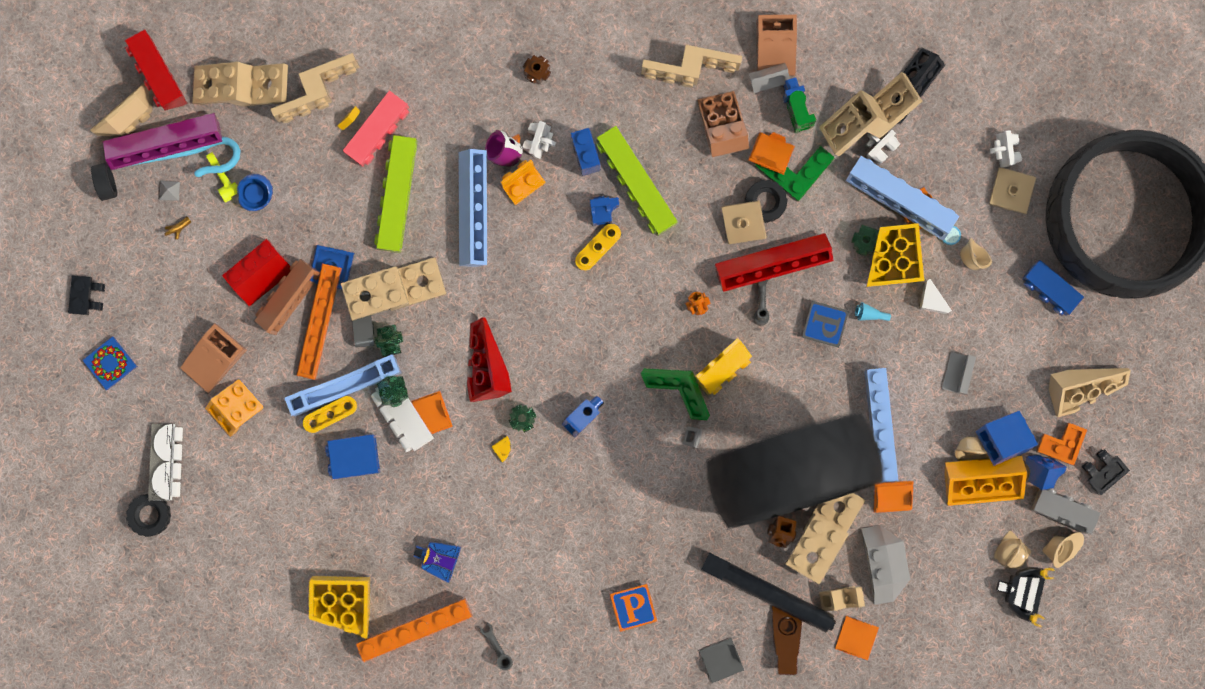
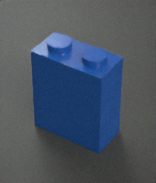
M585 128L572 132L571 142L582 176L599 172L601 164L590 129Z
M1020 411L987 423L975 431L993 465L1026 453L1038 445Z
M374 434L330 440L328 445H325L326 456L330 457L328 473L329 476H332V479L380 473L376 436Z

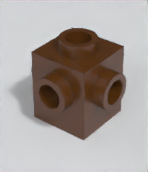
M533 55L531 59L528 58L523 65L525 78L533 84L537 82L540 85L543 80L547 81L551 74V71H549V61L541 55L539 57ZM535 65L540 67L538 71L533 69Z
M778 516L773 524H769L767 535H769L768 543L774 544L777 547L787 548L796 538L795 529L797 521Z

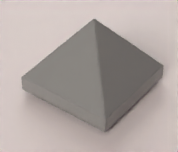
M161 181L160 200L179 201L180 182Z
M687 426L682 444L697 448L701 441L702 429ZM693 431V433L695 434L694 440L692 442H689Z

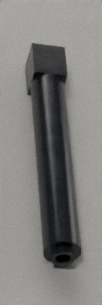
M710 552L701 568L702 571L825 633L828 630L832 631L836 624V620H834L835 615Z

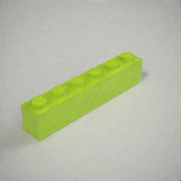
M617 126L597 137L598 143L596 147L601 154L605 153L608 157L606 162L610 169L613 170L615 168L619 174L616 178L622 186L626 185L629 191L626 192L632 202H637L639 206L637 210L642 218L646 216L649 221L647 226L652 234L656 232L659 236L678 223L677 219Z
M393 135V140H389L388 151L391 152L390 159L386 160L385 170H388V175L383 180L385 195L381 196L380 208L383 209L382 215H378L377 226L380 229L379 234L375 235L374 245H377V249L380 251L401 253L418 142L416 138Z

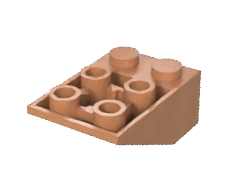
M797 14L758 15L756 20L757 71L786 63L789 76H795Z
M734 91L697 100L712 157L749 149L748 133Z
M214 323L200 339L180 369L205 391L210 393L244 355L247 349L222 327Z

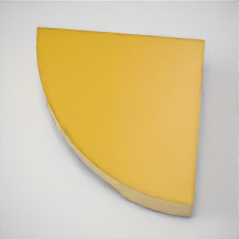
M355 106L342 119L338 127L341 130L346 129L354 122L360 110Z
M508 436L492 446L501 462H504L509 456L511 444Z

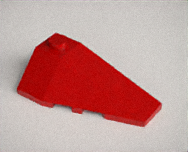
M482 317L471 323L469 347L474 349L472 358L468 359V366H473L472 378L467 377L470 402L500 398L512 392L508 370L486 318Z

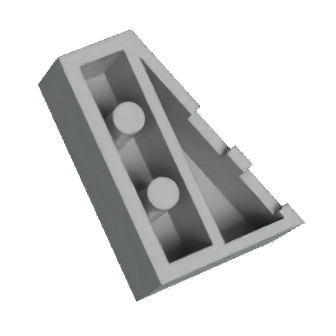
M1053 489L1038 490L1030 510L1083 534L1092 535L1101 515L1100 512L1093 510L1087 504L1074 502V499L1069 496L1063 495L1061 497Z

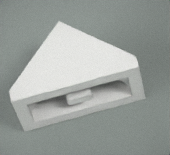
M931 279L924 282L919 309L942 314L951 312L952 310Z

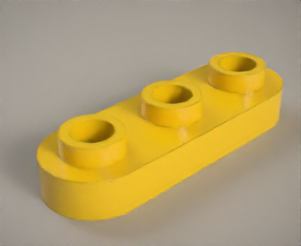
M615 224L606 225L576 256V266L583 271L590 270L620 239V228ZM613 230L615 235L610 237L608 231ZM601 244L602 248L601 250H596L594 246ZM586 257L588 258L589 262L587 264H583L581 262V259Z
M344 396L308 414L303 420V427L310 433L319 432L354 414L357 410V402L350 396ZM347 402L351 404V408L348 410L344 407ZM329 411L334 413L333 418L327 417ZM311 420H316L317 425L315 427L310 426Z

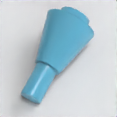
M863 302L857 305L855 309V316H857L858 321L877 319L890 321L891 314L880 312Z

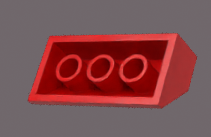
M144 29L127 38L125 42L128 46L125 49L130 58L134 56L136 60L134 66L138 73L144 74L146 79L143 82L147 89L153 90L155 96L152 98L157 107L161 106L164 110H169L188 104L147 31Z

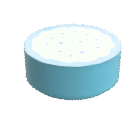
M953 226L943 242L947 245L958 243L961 238L960 230Z

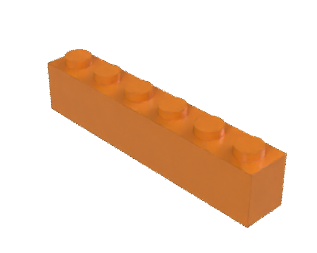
M465 598L358 642L356 646L362 661L366 662L472 618L473 615Z

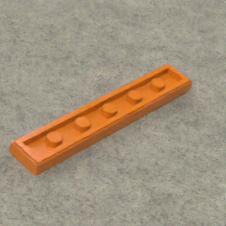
M322 263L296 376L316 380L342 268Z

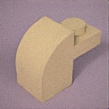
M850 586L819 592L821 606L825 611L865 606L862 587Z

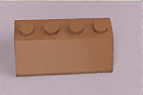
M302 259L296 260L291 265L289 275L287 277L284 276L280 280L278 290L276 292L273 291L269 295L266 306L264 308L261 307L255 315L257 317L255 322L269 334L277 335L315 284V282L310 281L312 276L315 280L320 276L319 271Z

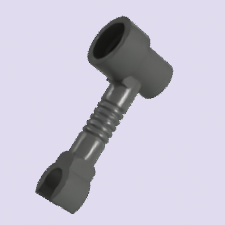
M768 280L757 282L759 303L758 310L754 314V322L759 326H764L769 321V312L766 309V284Z
M487 623L490 627L489 632L485 633L481 627L480 632L487 637L498 656V668L509 670L513 665V660L504 653L493 633L492 625ZM504 659L509 661L507 666H504L502 663Z

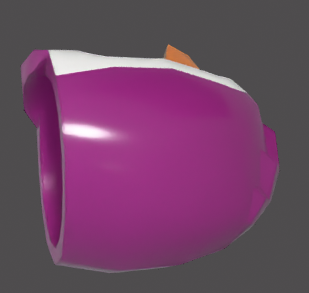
M496 130L489 136L485 145L487 159L498 166H514L523 155L519 134L508 137L505 132Z

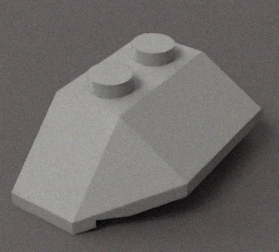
M880 525L861 528L874 605L894 602L910 581L904 541Z

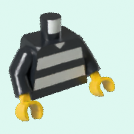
M1027 567L1018 570L1015 575L1010 576L1009 582L999 580L996 591L1006 594L1005 602L1008 603L1009 609L1018 618L1032 622L1037 627H1042L1036 621L1038 618L1044 620L1045 618L1037 613L1045 579H1054V577H1049L1047 574L1049 570L1055 571L1053 568Z

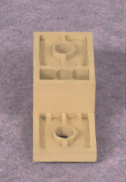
M686 45L681 67L643 60L641 74L650 80H655L658 77L663 78V82L673 84L674 81L682 82V85L685 87H693V85L698 83L702 64H705L706 68L716 69L717 66L724 68L723 70L726 72L734 73L735 70L739 71L742 56Z
M353 53L299 73L306 96L272 108L271 112L275 119L284 124L291 122L293 117L297 115L303 117L311 114V110L315 108L322 110L329 107V103L332 100L324 81L332 82L337 80L341 74L350 75L355 73L356 69L360 67Z
M240 62L194 66L193 104L230 103L238 106L286 103L288 65L281 63L251 66ZM212 80V86L209 88V82ZM271 80V87L268 88V83Z
M901 72L874 97L860 90L819 128L834 154L840 156L867 132L880 139L922 102V99L906 74ZM901 95L899 102L895 103L896 97ZM845 125V131L840 134L841 128Z
M435 257L402 268L395 266L341 283L353 321L389 309L394 311L447 294ZM420 276L428 278V284L424 287L419 286L417 283ZM363 291H368L371 295L370 299L366 302L360 299V294Z
M852 493L818 504L803 529V535L785 564L820 585L849 535L847 533L848 529L866 500ZM837 501H841L844 504V510L840 513L834 510V504ZM810 552L817 554V561L814 563L807 561V555Z

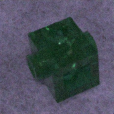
M861 225L859 233L855 232L851 243H854L853 249L856 250L857 254L862 256L872 254V251L875 250L879 230Z
M396 324L377 328L378 336L375 337L376 347L380 348L382 356L387 357L392 354L402 353L401 343L404 342L401 331H397Z
M387 376L377 384L382 405L398 407L408 398V391L403 376Z
M520 404L511 409L512 413L509 414L511 418L508 421L513 430L517 428L519 432L523 430L525 433L534 428L532 424L536 423L534 418L537 416L532 407L528 409L526 405L522 406ZM522 414L526 416L524 422H520L518 419Z

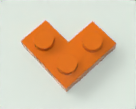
M1067 423L1061 440L1043 434L1036 452L1074 466L1087 429Z

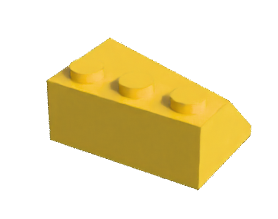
M739 338L695 376L697 384L707 395L711 393L713 395L717 394L722 389L721 384L725 380L729 383L736 376V370L739 368L743 370L751 363L749 359L752 355Z

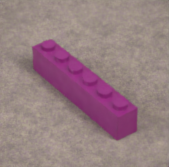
M215 113L112 138L103 141L107 164L111 170L223 141L220 124Z

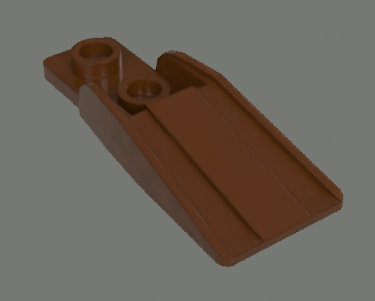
M772 606L773 641L775 654L778 656V674L796 675L802 621Z

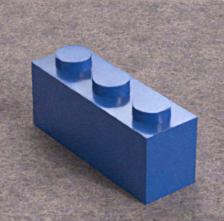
M1041 260L1036 261L1022 278L1025 281L1024 285L1029 290H1036L1040 294L1038 297L1045 303L1050 302L1055 306L1053 308L1054 311L1061 316L1063 314L1065 316L1070 315L1084 298L1083 295Z

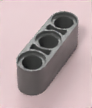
M363 291L360 294L361 301H368L371 296L370 292ZM371 315L352 320L355 347L375 346L373 339L374 323L372 322Z

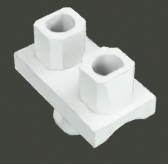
M543 121L530 123L528 133L535 136L533 141L525 140L522 149L535 158L541 159L543 151L548 152L549 146L555 147L556 142L552 141L553 133H550L551 127Z
M891 130L882 140L869 133L867 136L870 140L866 145L869 148L873 144L876 146L866 157L881 164L888 157L881 149L886 145L893 152L900 145L894 136L896 133Z
M1011 131L996 134L995 148L990 149V153H996V159L1000 161L1001 168H1007L1022 161L1021 153L1014 152L1013 146L1019 143L1018 134H1012Z

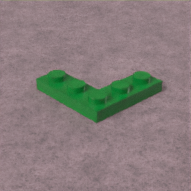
M820 146L797 174L788 167L784 175L758 164H755V167L772 181H776L783 187V190L799 202L835 157Z
M644 368L640 373L646 388L679 390L691 420L707 421L710 417L693 371Z

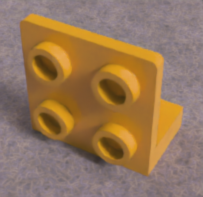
M532 160L521 162L515 172L512 173L510 171L506 173L500 182L503 190L515 205L546 183L534 167Z
M237 380L212 398L205 409L231 437L242 424L263 409V405L240 380Z

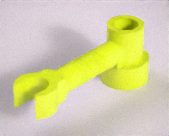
M213 152L206 155L211 166H220ZM224 172L216 173L224 185L218 189V192L226 203L232 199V196L238 194L237 184L235 182L231 184Z

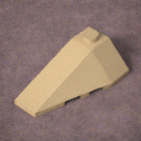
M1129 368L1081 369L1051 374L1049 392L1056 416L1061 417L1075 413L1080 410L1079 405L1086 401H1089L1090 404L1096 402V398L1104 392L1105 395H1110L1127 386L1131 370Z

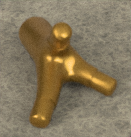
M185 217L175 225L165 226V229L168 231L164 235L167 236L176 232L175 239L178 240L181 230L189 225L191 220Z

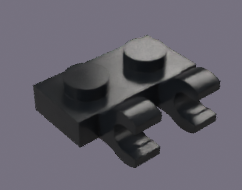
M72 275L68 314L89 315V310L103 311V303L90 302L91 291L105 292V284L92 283L93 277Z
M1101 449L1096 453L1105 464L1100 470L1097 471L1091 462H1086L1081 466L1091 476L1087 482L1100 496L1130 471L1118 456L1111 458L1105 449Z

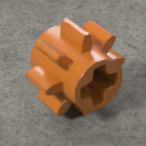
M693 292L688 297L689 302L685 303L692 315L705 314L709 310L707 305L711 304L709 297H706L704 292Z

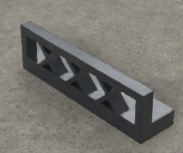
M921 48L903 73L908 77L911 72L917 70L915 77H908L921 98L945 64L938 54ZM924 55L929 56L926 62L920 63ZM901 95L896 97L895 103L899 102ZM907 115L901 121H899L898 124L901 125V123L904 121Z

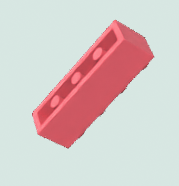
M389 90L344 148L343 152L362 167L365 164L369 165L374 159L373 153L377 149H382L386 141L384 139L387 135H392L398 127L396 125L400 119L404 120L408 115V104Z

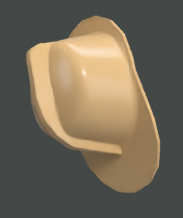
M1009 531L997 547L994 558L1006 568L1019 570L1027 560L1031 550L1012 531Z
M1075 532L1068 537L1054 536L1043 548V553L1053 561V565L1056 568H1060L1075 557L1083 546L1084 536L1080 532Z

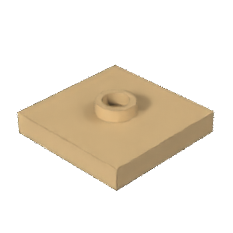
M999 167L989 205L1027 214L1036 177Z
M760 200L721 207L729 244L767 238Z

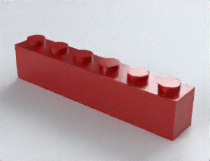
M823 233L715 263V268L722 291L725 292L834 260L831 244L826 234Z

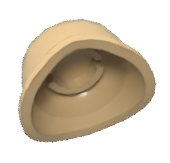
M970 238L969 242L960 251V257L969 269H985L992 264V259L988 252L976 244L973 238Z
M976 437L963 438L960 440L955 451V457L959 461L979 460L989 457L980 439Z

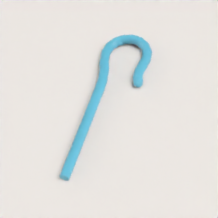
M222 137L223 142L138 164L189 156L220 144L230 146L233 151L230 161L220 166L199 168L195 171L194 175L201 177L205 174L229 171L236 166L240 159L241 151L239 145L233 139Z

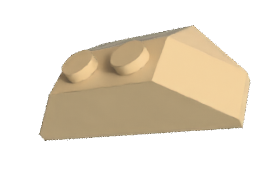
M143 82L98 124L90 129L92 133L97 136L117 137L132 134L136 130V125L140 122L144 123L150 118L149 114L152 112L153 90H148Z

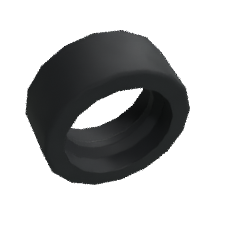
M107 162L92 166L91 177L99 199L104 201L116 198L117 187L114 175Z

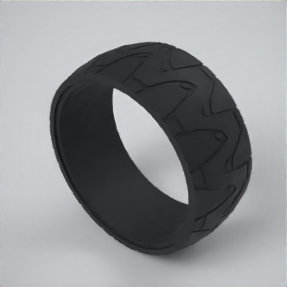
M1123 130L1101 136L1085 144L1059 170L1047 198V233L1059 262L1081 284L1110 297L1123 299L1147 298L1170 291L1172 288L1185 282L1205 262V163L1187 145L1177 139L1154 131ZM1115 151L1141 153L1158 160L1168 167L1183 185L1189 198L1192 212L1191 234L1181 258L1161 277L1155 280L1142 281L1113 275L1094 263L1079 244L1071 221V198L1079 175L1096 156Z
M862 413L833 417L782 431L732 448L706 461L707 480L711 497L727 529L808 508L872 487L884 481L883 462L879 445Z

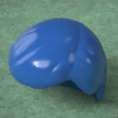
M251 174L244 177L237 186L238 202L248 211H258L265 208L273 195V186L270 180L260 174Z

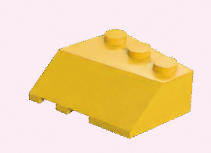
M919 223L880 227L866 287L924 281Z
M312 576L309 580V619L368 639L370 577Z

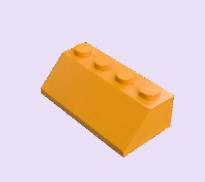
M1016 456L997 465H993L990 459L945 463L944 476L948 506L1024 499L1027 470L1022 456Z

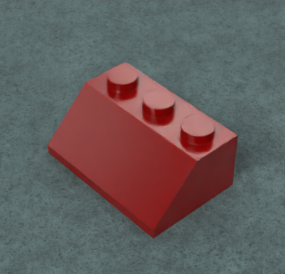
M265 239L222 276L250 307L276 286L284 276H288L291 272V266L268 239Z

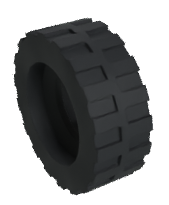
M760 180L749 188L745 197V203L757 201V197L763 192L771 193L775 197V206L768 211L762 210L764 223L773 222L784 213L788 202L787 194L776 181Z
M144 494L134 498L132 503L128 505L126 521H128L129 528L131 527L132 531L140 536L150 537L158 535L170 523L171 509L167 505L166 500H148V494ZM145 506H153L158 511V519L151 525L144 524L139 517L141 509Z

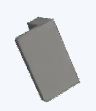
M786 63L749 73L754 93L784 85L785 81L790 79Z
M952 352L942 389L962 395L967 394L976 357Z

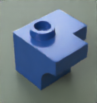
M599 196L590 200L593 226L612 223L611 214L615 208L619 207V197L605 198V196Z
M1041 455L1027 456L1025 461L1030 470L1028 482L1041 490L1054 488L1057 479L1062 474H1065L1067 466L1055 459L1044 458Z

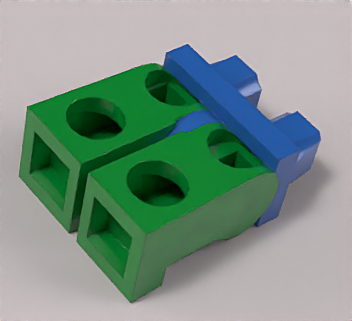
M796 77L786 80L785 85H783L785 91L783 101L784 103L787 102V110L794 132L798 133L813 128L816 118L815 114L809 115L805 104L804 85L799 86Z

